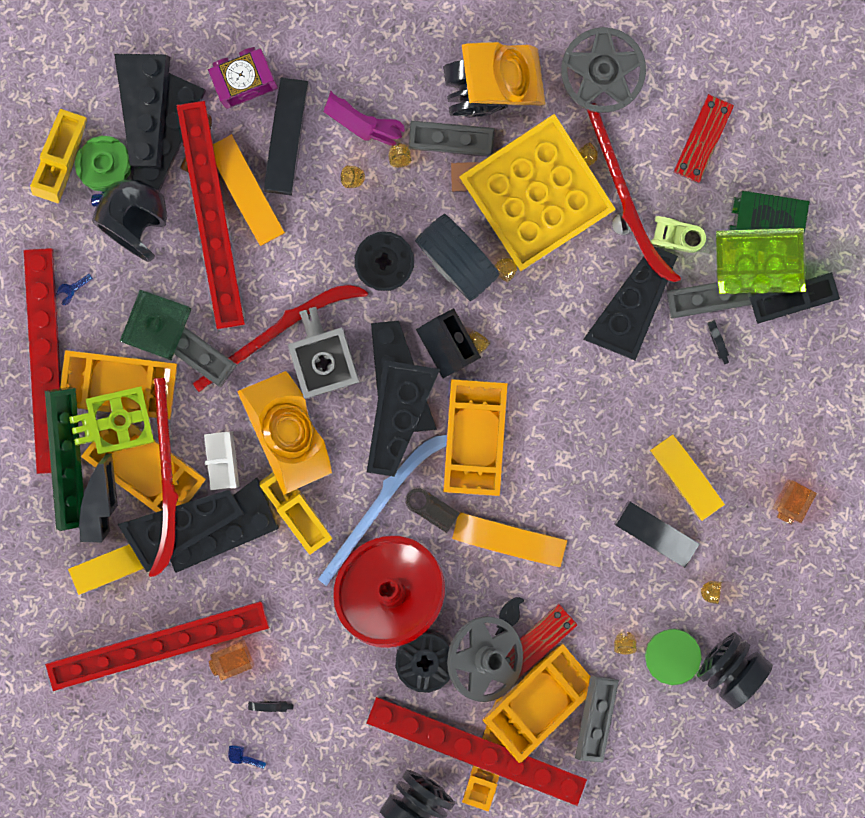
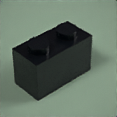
M454 308L416 329L436 368L440 369L439 373L443 379L481 358Z

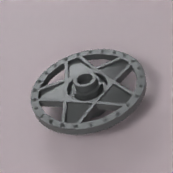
M608 27L590 29L577 36L566 49L561 64L562 82L568 95L579 106L598 113L614 112L629 105L641 91L646 77L645 58L639 45L626 33ZM595 35L591 53L572 52L581 41ZM611 35L624 40L634 51L616 52ZM640 66L638 83L634 91L630 93L624 76ZM567 67L583 77L577 94L569 82ZM603 92L617 102V104L609 106H599L590 103Z
M490 616L475 618L462 626L451 642L447 659L450 679L459 693L468 699L478 702H490L499 699L514 686L520 675L523 663V649L518 634L504 620ZM484 623L496 624L506 631L492 637ZM469 632L470 647L457 652L461 640ZM514 646L515 661L514 668L512 669L505 658ZM456 669L469 672L468 690L460 682ZM491 680L504 684L494 693L484 695Z

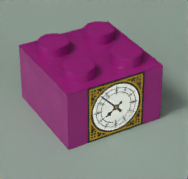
M255 47L247 48L239 52L240 57L230 61L228 58L217 60L212 64L213 67L208 69L219 100L226 110L278 89L261 48L257 50Z

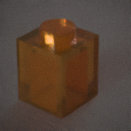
M787 479L772 509L779 512L777 518L792 525L793 521L802 523L817 493L793 480Z
M244 639L212 652L210 655L211 660H209V666L213 675H218L221 681L252 669L255 665Z

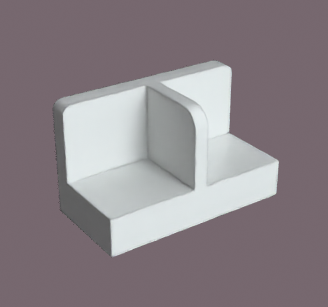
M233 431L204 434L207 455L205 465H208L211 490L240 487Z

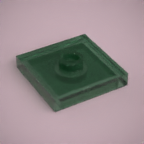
M139 290L119 342L172 361L192 308Z

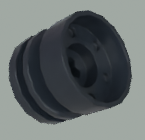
M464 60L451 62L443 66L445 85L447 87L459 88V91L447 96L448 102H461L449 107L450 116L482 117L508 108V104L469 103Z
M376 232L367 236L359 244L354 255V268L358 278L367 287L377 291H391L401 287L410 278L414 268V254L410 245L401 236L392 232ZM382 254H387V259L391 260V265L381 270L380 264L375 263L376 258H381Z
M428 629L417 639L399 646L395 664L399 679L408 688L416 692L430 693L441 689L450 680L447 665L448 652L451 645L449 639L435 629ZM423 655H427L428 660H433V662L429 663V668H424L423 664L417 663L421 661Z
M736 632L727 636L709 652L697 673V677L703 682L709 679L708 686L711 689L717 688L724 683L719 696L734 709L742 706L755 694L767 679L773 667V664L758 651L745 658L750 649V644L746 641L740 644L742 638Z
M406 770L403 774V779L407 783L399 781L396 785L404 797L390 794L380 809V813L384 818H431V816L446 818L447 813L443 808L451 810L455 805V801L432 779L412 770Z

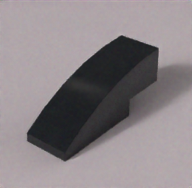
M831 272L749 298L756 322L759 324L839 300L840 296L833 273Z
M106 453L98 463L84 492L79 523L80 542L102 543L110 532L108 517L111 516L118 506L112 453Z
M629 500L614 523L615 526L684 568L699 546V543Z

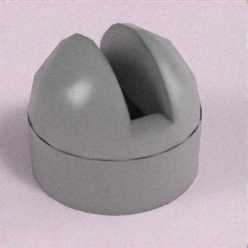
M619 213L612 220V229L614 232H617L616 234L625 236L630 234L632 230L627 222V230H622L620 217L623 216V213Z

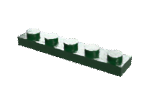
M73 387L45 391L56 530L59 531L79 528L80 511L84 497L80 445H75L74 441L79 438V434H73L72 428L79 426L78 423H70L69 417L78 415L76 388Z

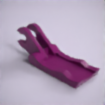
M330 90L323 112L365 141H369L372 138L390 146L396 145L393 139L402 138L401 131L404 132L405 128L400 121L396 119H376L373 116H366L354 109L345 99L337 97Z

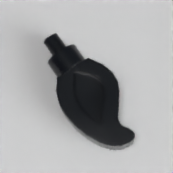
M715 320L707 323V327L718 358L723 360L724 365L728 364L727 356H729L724 340Z
M515 597L509 600L501 608L499 619L514 626L520 619L519 605L524 602V599ZM497 625L496 627L498 628V630L495 633V635H498L506 630Z
M248 701V710L287 712V710H293L294 705L287 704V701Z

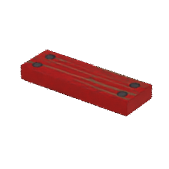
M710 94L707 95L673 173L698 184L700 183L734 105Z
M559 603L520 638L523 649V663L518 679L578 625ZM514 646L505 658L512 669L514 668L515 661Z

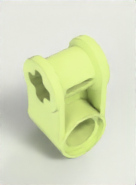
M655 217L657 222L654 238L650 240L653 246L688 253H695L704 246L706 234L701 227L682 223L671 218ZM665 227H666V228H667V231H666L665 239H663V234H664V230H665ZM689 232L697 233L700 237L699 245L695 247L689 246L685 241V235Z

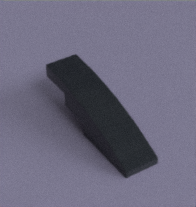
M280 78L264 192L292 196L301 146L300 140L309 87L308 81Z

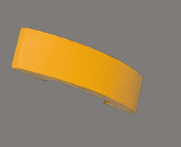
M231 134L214 143L213 148L217 168L259 245L262 246L283 235L285 232L233 135Z
M462 512L458 513L452 536L453 540L556 567H561L567 544L565 539L532 532Z
M500 697L499 699H496L495 702H494V705H495L502 697ZM486 725L482 738L504 746ZM472 766L462 803L489 812L498 785L499 775Z

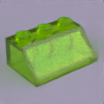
M804 228L716 231L717 278L720 294L806 292L807 262Z

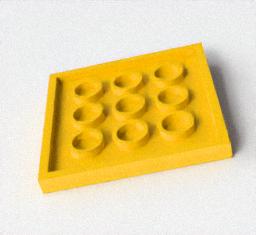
M555 114L459 176L520 271L616 210Z

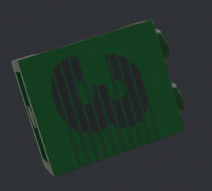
M742 190L738 193V197H733L731 213L735 214L734 225H729L726 238V241L731 242L730 249L742 248L786 255V258H800L810 201Z

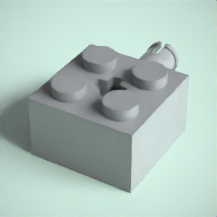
M317 307L309 309L311 321L307 310L299 312L307 336L303 340L288 344V348L304 399L360 383L344 329L339 328L329 332L323 331ZM322 356L328 360L331 359L332 364L328 365V371L317 367V363L321 362L320 357Z

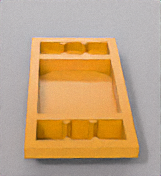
M499 42L467 43L462 45L469 103L545 105L538 48L531 45H502Z
M65 350L60 388H76L77 408L88 410L87 398L142 387L148 417L157 418L154 379L165 378L168 419L171 420L178 364ZM121 397L123 409L128 413L141 410L139 404L134 400ZM110 401L104 402L98 411L112 412Z
M287 371L237 391L284 495L332 473L325 441L314 428L308 415L306 400Z
M451 379L443 492L500 496L508 383Z
M118 415L114 419L117 426L124 425L126 421L122 415ZM134 423L128 428L130 441L136 440L143 431ZM112 428L99 432L101 438L113 445L119 444L117 432ZM154 440V443L110 452L113 458L115 482L153 511H162L163 497L159 443ZM92 442L81 457L96 468L105 454L98 455L96 443ZM171 452L172 479L175 491L179 495L176 504L178 506L188 503L206 478Z
M560 644L537 663L518 685L504 695L482 720L513 757L521 763L586 699L590 675L564 644Z

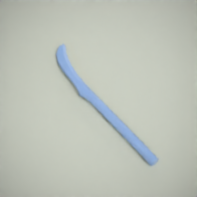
M447 435L435 436L425 441L406 459L397 470L395 477L390 476L383 481V487L379 496L323 571V574L318 578L320 582L326 586L404 480L426 458L446 447Z

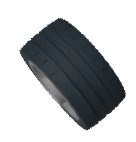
M445 213L433 221L415 240L440 274L449 283L451 282L469 301L482 294L500 275L499 271L480 248Z

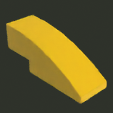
M59 109L40 154V164L30 185L32 195L59 204L81 143L87 117Z
M673 434L650 450L699 520L703 521L725 505Z
M274 472L260 481V487L309 555L333 539L299 488L284 495Z
M130 544L71 567L68 571L77 593L80 595L142 570L144 567Z

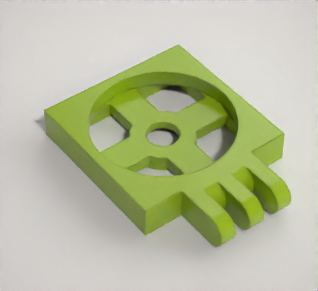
M142 387L87 398L88 413L69 417L70 423L82 421L83 426L72 428L73 434L85 433V437H79L74 440L75 445L95 442L98 455L154 443ZM121 397L134 400L139 404L141 410L128 413L123 409ZM109 400L112 410L111 414L107 418L96 420L98 409L104 402ZM118 415H122L126 419L125 424L122 426H117L114 422L115 417ZM144 421L145 426L141 435L136 440L130 441L128 432L130 425ZM112 428L117 432L119 444L113 445L101 438L99 431Z

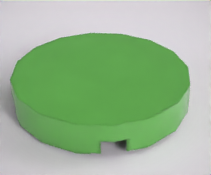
M102 135L91 138L82 149L80 147L74 163L76 174L85 186L94 191L105 192L114 183L125 180L130 175L132 166H130L128 150L123 143L114 137Z
M676 628L663 630L655 634L647 643L645 650L646 666L651 675L661 683L668 685H679L692 679L698 672L702 660L701 650L696 640L686 631Z

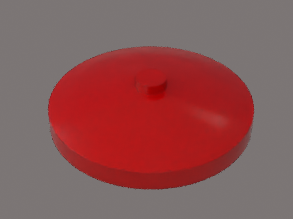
M383 536L362 544L342 564L334 584V607L342 625L361 642L381 648L397 647L417 639L434 623L443 605L445 581L438 561L422 544L403 536Z

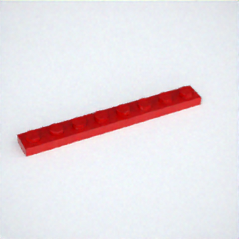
M205 101L177 105L216 328L222 329L245 325Z
M52 248L23 250L37 474L51 473L45 391L61 387L54 252Z
M258 601L52 661L45 665L52 689L56 691L266 630L270 626L263 602Z
M378 697L374 701L366 724L575 806H578L587 782L586 778L529 756L519 763L504 746Z

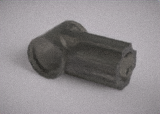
M413 487L407 492L405 498L407 508L445 533L449 531L460 512L429 493L423 487ZM421 492L425 495L426 503L422 507H414L411 504L410 497L413 493Z

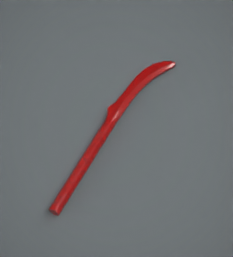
M587 110L617 193L621 199L623 207L622 218L631 228L651 268L659 276L669 281H680V276L660 257L644 230L600 113Z
M353 285L336 286L326 290L296 308L285 310L283 316L273 326L228 358L238 365L280 333L301 320L299 312L307 310L309 315L310 308L317 307L318 310L340 300L366 297L368 293L361 287ZM202 376L192 384L200 392L213 382Z
M165 378L154 379L161 460L163 528L159 551L149 572V577L159 575L168 566L173 555L175 513L179 498L172 479Z

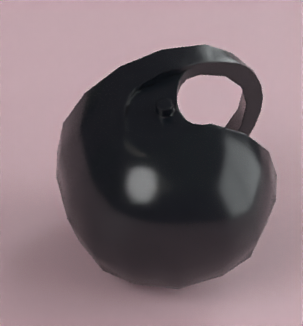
M125 179L114 183L103 193L95 208L92 222L120 246L142 260L150 262L155 258V255L141 242V235L148 226H166L167 210L165 198L155 187L145 182Z

